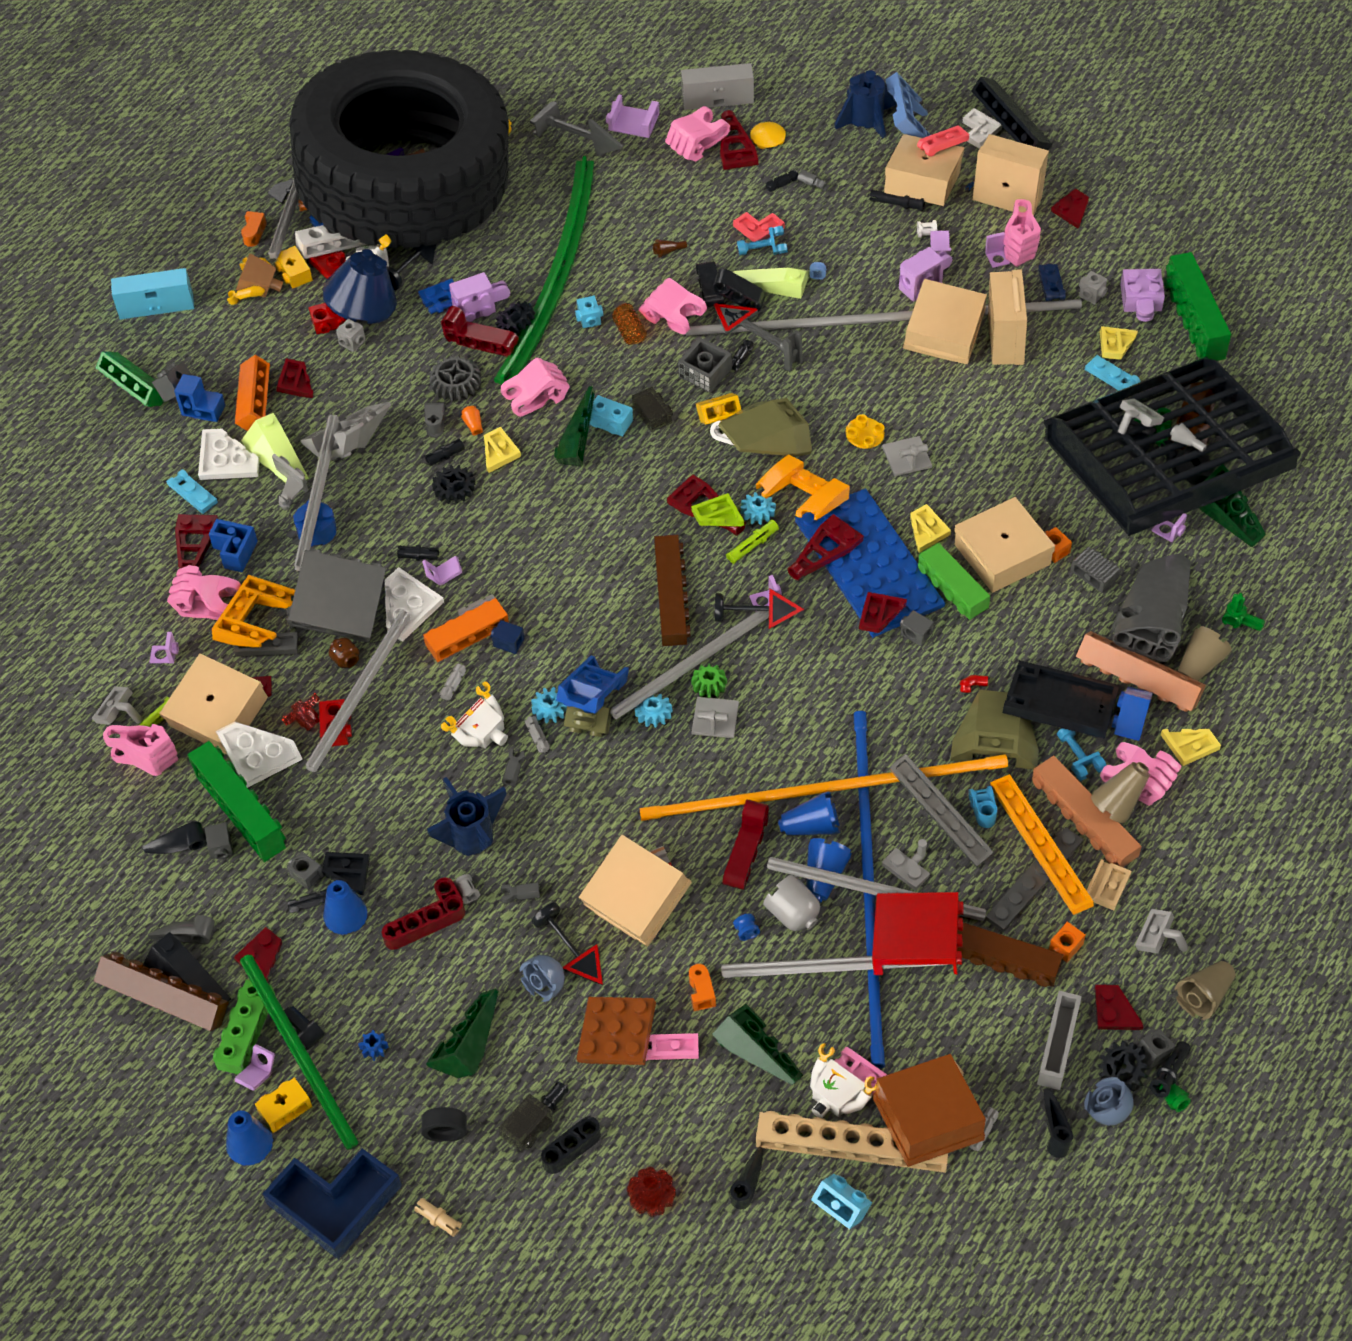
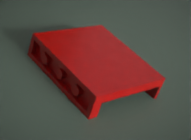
M877 893L872 952L874 975H883L884 965L953 964L954 974H957L958 965H962V951H958V948H963L962 934H959V931H963V918L959 917L964 915V903L959 901V893Z

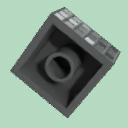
M699 338L678 361L679 377L711 393L731 371L732 353Z

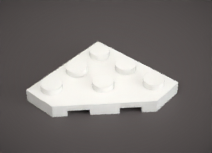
M223 429L202 430L198 472L200 480L259 477L260 461L257 455L251 454L244 445L236 439L229 437Z
M399 567L385 579L387 632L400 611L409 612L410 620L398 638L403 642L444 603L442 596Z
M233 722L216 731L231 763L236 769L237 775L241 774L247 782V788L303 760L292 739L239 722Z

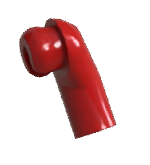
M970 675L964 678L959 684L961 685L960 691L970 693L971 686H988V676Z

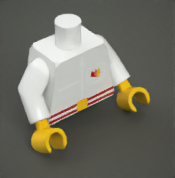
M483 682L482 684L486 691L483 692L477 686L476 693L484 696V700L480 698L457 722L454 717L448 716L446 721L450 723V726L445 722L441 724L442 730L451 731V735L461 745L466 747L480 746L486 748L492 741L502 746L508 739V736L502 732L504 730V715L493 694H489V683Z

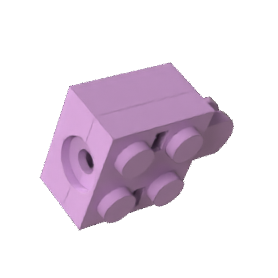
M928 247L923 251H919L910 259L904 260L900 264L899 290L913 302L916 301L924 279L942 283L943 270L951 265L952 257L944 250L936 253L932 248Z
M1123 269L1120 285L1124 312H1136L1137 319L1147 322L1152 320L1155 311H1162L1165 298L1161 269Z
M485 272L449 284L452 305L459 307L464 312L465 319L468 322L483 316H490L496 312L494 302L506 299L510 295V290L504 281L490 284Z

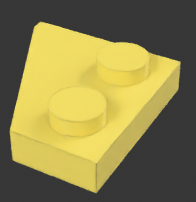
M1101 326L1102 358L1121 360L1135 340L1138 331Z
M501 427L484 435L488 473L521 457L520 450Z
M927 504L910 513L916 547L919 553L951 535L949 527Z
M1164 729L1161 731L1162 738L1182 766L1220 750L1221 744L1210 729H1182L1181 732H1169V729Z

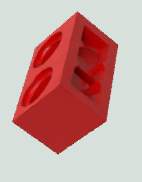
M326 303L308 307L316 335L320 333L326 334L338 329L347 320L334 313Z
M344 699L319 702L320 739H322L335 718V714L338 713L343 705ZM348 721L332 746L348 745V737H352L351 724L348 725Z

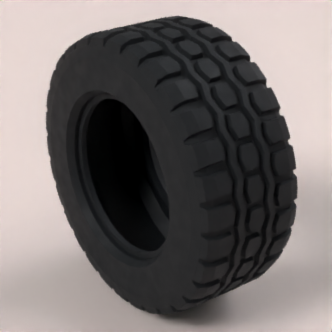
M383 50L381 53L376 51L363 53L359 57L352 56L343 59L341 63L336 62L324 68L323 72H318L302 87L294 101L289 122L296 190L306 209L319 223H323L326 228L335 233L340 232V235L354 241L359 239L360 243L376 246L381 244L378 240L387 234L391 239V244L387 246L389 248H398L399 246L413 248L420 247L421 244L425 246L441 243L442 240L449 241L461 236V233H468L475 229L479 223L482 224L491 216L492 212L496 210L507 188L509 172V121L507 110L493 84H490L486 77L481 73H476L475 69L466 64H459V61L446 56L440 57L438 54L429 52L419 53V51L403 50L402 52L398 50ZM389 140H415L439 147L425 153L403 156L384 155L361 149L374 143Z

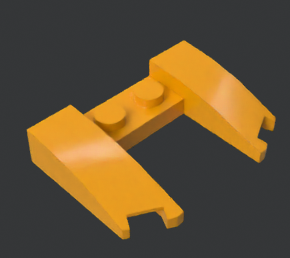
M789 454L769 469L756 483V489L764 488L765 491L762 492L761 496L766 499L789 484L811 494L812 496L796 511V516L800 518L806 512H811L815 514L814 520H818L849 499V485L835 478L829 482L805 470L803 461Z
M248 575L212 627V640L241 647H261L263 642L275 639L277 633L245 623L244 620L255 604L285 609L292 606L291 596H294L295 589Z

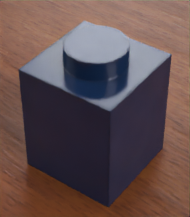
M500 620L498 626L494 627L491 632L493 647L516 654L525 639L523 627Z

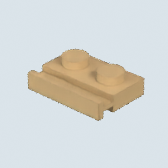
M1101 859L1086 891L1094 903L1115 911L1132 871L1113 863L1108 864Z

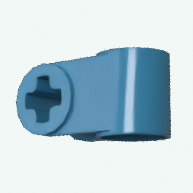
M987 786L986 789L980 790L969 789V800L978 825L983 828L993 827L997 818V806L992 786Z

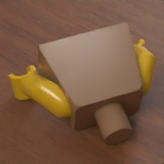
M249 254L248 258H243V263L239 264L242 274L236 288L237 293L233 290L229 291L227 301L229 304L234 305L239 302V299L258 296L266 297L269 288L280 292L283 281L273 278L276 268L264 257L258 258Z

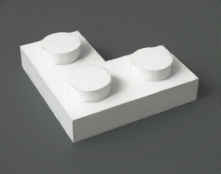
M975 108L963 117V123L972 128L967 142L979 149L983 146L989 134L996 135L1002 130V125Z

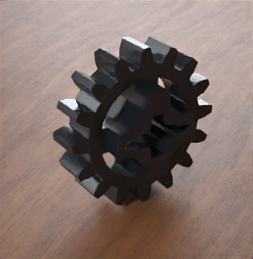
M518 301L516 304L511 303L509 308L505 307L504 311L499 312L500 316L496 317L497 322L495 324L499 329L520 333L521 329L525 330L526 326L532 324L530 320L535 319L534 314L536 313L530 303Z
M450 465L449 469L443 467V472L437 471V477H433L432 487L435 496L440 497V501L447 499V504H450L452 500L456 504H458L459 499L466 501L465 496L471 497V492L475 491V478L472 471L468 472L467 467L461 469L460 465L456 468Z
M1122 1040L1121 1046L1113 1042V1049L1111 1050L1106 1047L1107 1055H1100V1058L1104 1061L1098 1064V1067L1103 1069L1099 1076L1101 1078L1117 1077L1134 1092L1135 1085L1138 1084L1142 1087L1141 1079H1148L1149 1077L1144 1073L1145 1070L1150 1069V1066L1145 1064L1149 1058L1146 1055H1142L1144 1050L1140 1047L1137 1048V1045L1133 1042L1128 1045L1126 1041Z

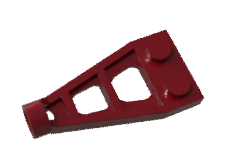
M731 110L724 111L721 114V119L730 125V131L737 130L739 135L725 136L721 140L720 159L723 170L759 165L756 148L735 117L734 112ZM741 142L745 147L744 149L729 151V144Z
M692 474L667 497V503L681 513L694 517L691 504L701 495L706 496L709 500L719 497V495L709 484ZM744 522V526L719 527L727 529L738 536L745 529L746 523Z
M178 514L175 537L179 569L188 565L200 566L211 544L209 532L215 520L218 519V515ZM187 534H203L199 544H186L185 537ZM197 552L195 560H184V553Z
M831 515L819 526L797 560L788 567L789 575L795 580L801 579L803 576L850 553L863 541L864 536L836 515ZM828 536L839 546L831 551H827L820 546V543L824 537ZM813 550L822 556L815 563L807 558Z

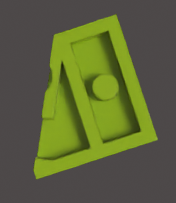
M729 493L691 506L692 513L699 526H744V520Z

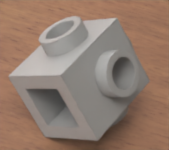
M1090 271L1079 282V297L1096 304L1107 292V278Z
M347 319L336 330L339 345L352 352H355L366 341L363 326L350 319Z

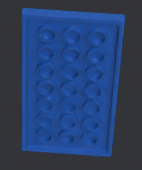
M866 488L850 494L847 501L818 520H814L815 514L811 512L803 514L802 518L795 517V522L808 541H810L819 526L833 514L864 536L863 541L850 553L825 565L860 619L867 592L907 599L906 607L880 633L869 632L872 638L899 627L903 617L908 616L913 610L924 616L945 607L944 600L926 574L921 573L917 561ZM826 536L821 541L820 546L827 551H831L837 548L839 544Z

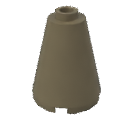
M1200 626L1199 629L1195 628L1177 672L1199 681L1229 656L1232 648L1227 641L1223 643L1219 639L1221 635L1204 626Z
M1141 762L1129 764L1092 793L1091 799L1095 806L1102 813L1106 810L1112 814L1109 817L1110 819L1118 823H1125L1129 819L1150 777L1148 767Z
M1219 961L1181 979L1175 986V991L1177 990L1178 992L1176 999L1182 1009L1192 1017H1195L1196 1013L1202 1017L1201 1020L1212 1017L1236 977L1233 966L1225 961Z

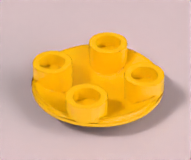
M774 122L759 123L750 132L751 140L760 149L781 145L786 137L784 128Z
M860 414L856 419L848 423L845 434L848 441L854 446L869 449L878 446L883 441L885 428L882 423L867 418L864 414Z

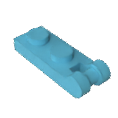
M1096 355L1085 366L1086 371L1119 391L1141 382L1136 375L1131 376L1099 355Z
M183 469L177 473L176 477H171L167 480L168 486L202 514L218 503L217 498L193 480Z

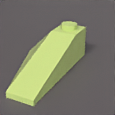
M793 267L733 271V273L762 288L767 293L799 299L802 298L810 272L809 270Z
M274 413L255 420L241 440L246 450L251 454L257 455L261 464L269 468L285 483L287 478L276 470L272 459L273 454H276L278 457H285L290 462L289 465L292 468H299L305 474V479H309Z

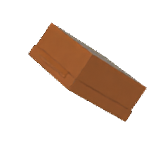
M951 1054L877 1078L873 1100L907 1167L984 1141L986 1118Z

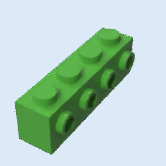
M939 542L919 554L918 568L921 573L926 574L931 579L932 584L944 593L947 600L952 601L957 606L958 611L962 615H965L970 620L989 608L990 595Z
M247 979L244 986L240 987L238 991L237 1004L230 1011L229 1024L223 1029L221 1044L219 1048L215 1049L213 1054V1061L218 1070L234 1074H240L248 1066L253 1053V1046L258 1041L268 1015V1011L252 982ZM269 985L275 995L272 985Z

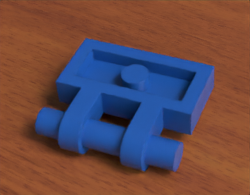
M452 278L418 291L419 297L425 307H428L430 314L436 312L439 314L444 312V309L453 306L449 284L454 282Z

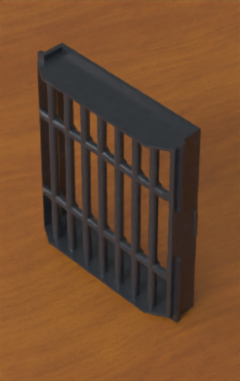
M1207 357L1044 420V425L1046 426L1045 439L1128 536L1295 469L1297 458L1301 455L1297 448H1293L1284 429L1216 360ZM1200 380L1205 382L1187 390L1184 388ZM1208 389L1214 393V395L1199 401L1192 397ZM1176 390L1177 394L1149 404L1147 407L1155 411L1181 400L1186 401L1189 405L1162 415L1164 417L1162 423L1190 412L1198 413L1200 416L1183 422L1188 429L1202 423L1208 424L1211 427L1194 434L1196 439L1200 441L1216 435L1220 436L1222 440L1207 445L1203 452L1197 449L1156 465L1153 459L1188 446L1174 442L1149 453L1144 452L1142 447L1172 436L1170 432L1173 427L1135 442L1131 437L1132 435L1152 427L1138 424L1128 428L1125 434H1121L1118 432L1124 415L1113 418L1112 415L1124 411L1120 408L1122 400L1136 399L1141 403H1145ZM1220 400L1226 405L1211 412H1207L1203 408ZM1230 412L1237 416L1221 424L1215 421V418ZM1102 419L1106 421L1076 434L1073 432ZM1240 424H1244L1248 428L1232 436L1225 431ZM1108 429L1116 432V434L1088 445L1081 441ZM1253 435L1260 440L1243 448L1237 443ZM1117 441H1124L1127 444L1098 457L1092 453V451ZM1223 447L1233 450V452L1171 477H1167L1164 473L1166 470ZM1264 447H1267L1273 453L1256 461H1253L1248 455ZM1130 452L1138 456L1109 469H1106L1102 464ZM1235 459H1240L1246 464L1182 491L1175 485V483ZM1140 464L1146 465L1149 468L1120 481L1113 477V475ZM1152 476L1160 480L1129 494L1124 489V487ZM1161 489H1168L1172 493L1170 496L1135 509L1132 503L1133 500Z

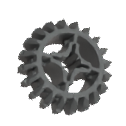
M451 355L449 359L444 357L442 362L437 361V364L430 371L429 381L433 392L437 394L438 398L442 396L445 401L450 397L451 402H453L454 398H457L460 402L461 397L464 396L467 399L468 394L474 396V391H478L479 385H481V371H479V367L473 362V359L468 360L467 356L461 358L460 355L453 358Z

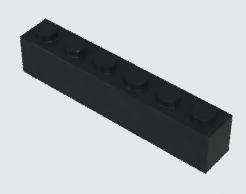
M980 76L971 90L972 93L1016 142L1049 150L1052 143L994 79Z

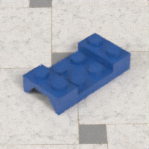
M591 655L558 686L556 701L568 707L582 709L586 713L596 714L603 707L605 697L612 690H620L626 684L629 668L624 667L617 674L601 669L595 656Z

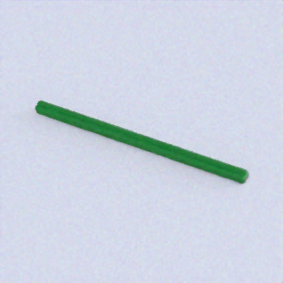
M245 955L240 959L241 965L347 1150L355 1148L358 1145L357 1138L253 956Z

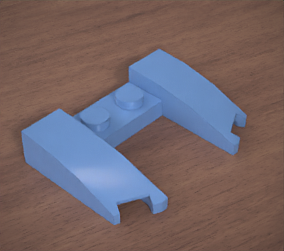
M898 72L885 79L887 91L894 97L897 103V112L892 114L895 127L906 135L920 138L930 136V133L916 120L913 113L914 111L921 116L928 115L927 110L919 103L922 101L921 97Z

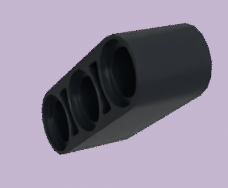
M715 261L696 264V272L699 275L698 281L700 288H702V297L707 307H713L714 304H724L723 296L713 289L718 273Z
M720 269L713 284L715 292L742 307L757 308L758 312L761 310L766 296L765 291L732 271Z
M585 1117L546 1146L541 1153L544 1170L547 1173L556 1174L595 1145L601 1137L598 1120L594 1117ZM589 1128H592V1129L595 1130V1131H594L593 1133H591V1134H587V1133L584 1132L585 1130H587V1129H589ZM569 1143L577 1144L574 1148L566 1147ZM551 1157L558 1158L554 1163L547 1162Z

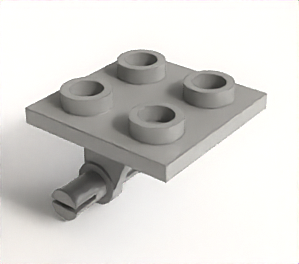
M920 436L882 445L894 477L932 468V463L927 454L928 446L923 444Z
M273 454L272 459L276 470L287 478L281 497L279 496V505L282 509L288 510L291 507V501L301 490L304 492L308 491L307 481L304 477L305 474L299 468H292L289 465L290 462L285 457H278L276 454Z
M697 697L692 734L734 738L739 701Z

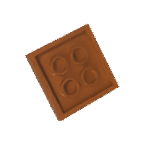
M588 997L577 1061L587 1064L645 1065L656 1006L654 998Z

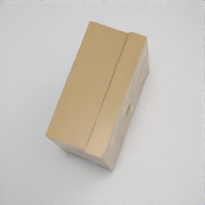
M903 134L885 169L884 193L902 197L909 195V197L916 199L924 198V202L944 206L959 176L964 147L955 145L938 151L934 156L930 157L925 153V150H921L917 146L922 138Z
M989 134L978 151L973 200L1013 211L1014 203L1017 199L1028 200L1032 205V214L1034 216L1043 194L1049 151ZM1019 207L1020 212L1027 211L1025 207Z
M1022 269L1008 272H990L988 324L992 365H1024L1027 314Z
M924 279L906 330L903 349L968 364L985 314L987 294Z
M1016 497L955 525V546L992 593L1051 565L1055 545Z
M199 654L159 714L167 721L170 727L203 743L210 741L214 747L219 746L222 752L227 754L216 731L233 722L250 726L268 696L263 690V685L260 681L205 655Z
M621 835L579 898L583 901L585 907L648 947L692 882L681 871L624 835Z

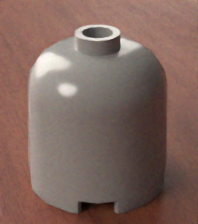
M791 874L776 885L779 889L773 896L770 893L766 896L763 905L791 931L796 932L805 928L811 929L818 922L816 917L820 911V902L797 876Z

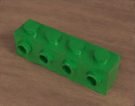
M101 352L95 367L97 370L114 381L119 387L126 390L131 396L141 401L143 405L147 407L162 405L163 399L152 384L155 380L118 352Z

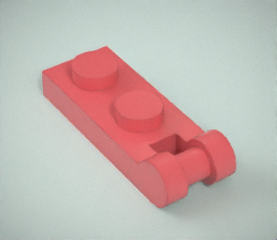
M958 125L920 139L917 146L921 150H925L928 156L932 157L938 151L968 141L970 134Z

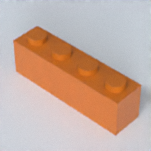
M256 354L240 365L235 424L246 431L250 429L255 420L266 416L270 363Z
M494 598L423 634L425 645L435 660L439 662L490 636L493 628L498 626L500 620L509 623L508 614L498 600Z

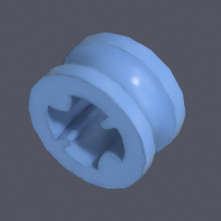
M814 262L810 265L809 275L812 279H824L826 277V265L824 263Z

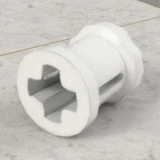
M936 220L928 223L917 221L918 238L930 235L931 231H937Z

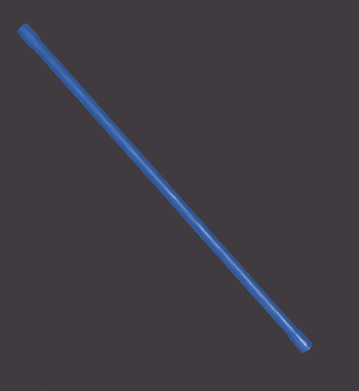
M865 711L854 712V730L856 732L858 777L868 776L867 717ZM869 787L858 788L862 872L864 880L874 882ZM864 893L867 956H872L876 912L875 895ZM871 969L867 970L871 1064L877 1068H884L885 1055L882 1040L879 975H874V971Z

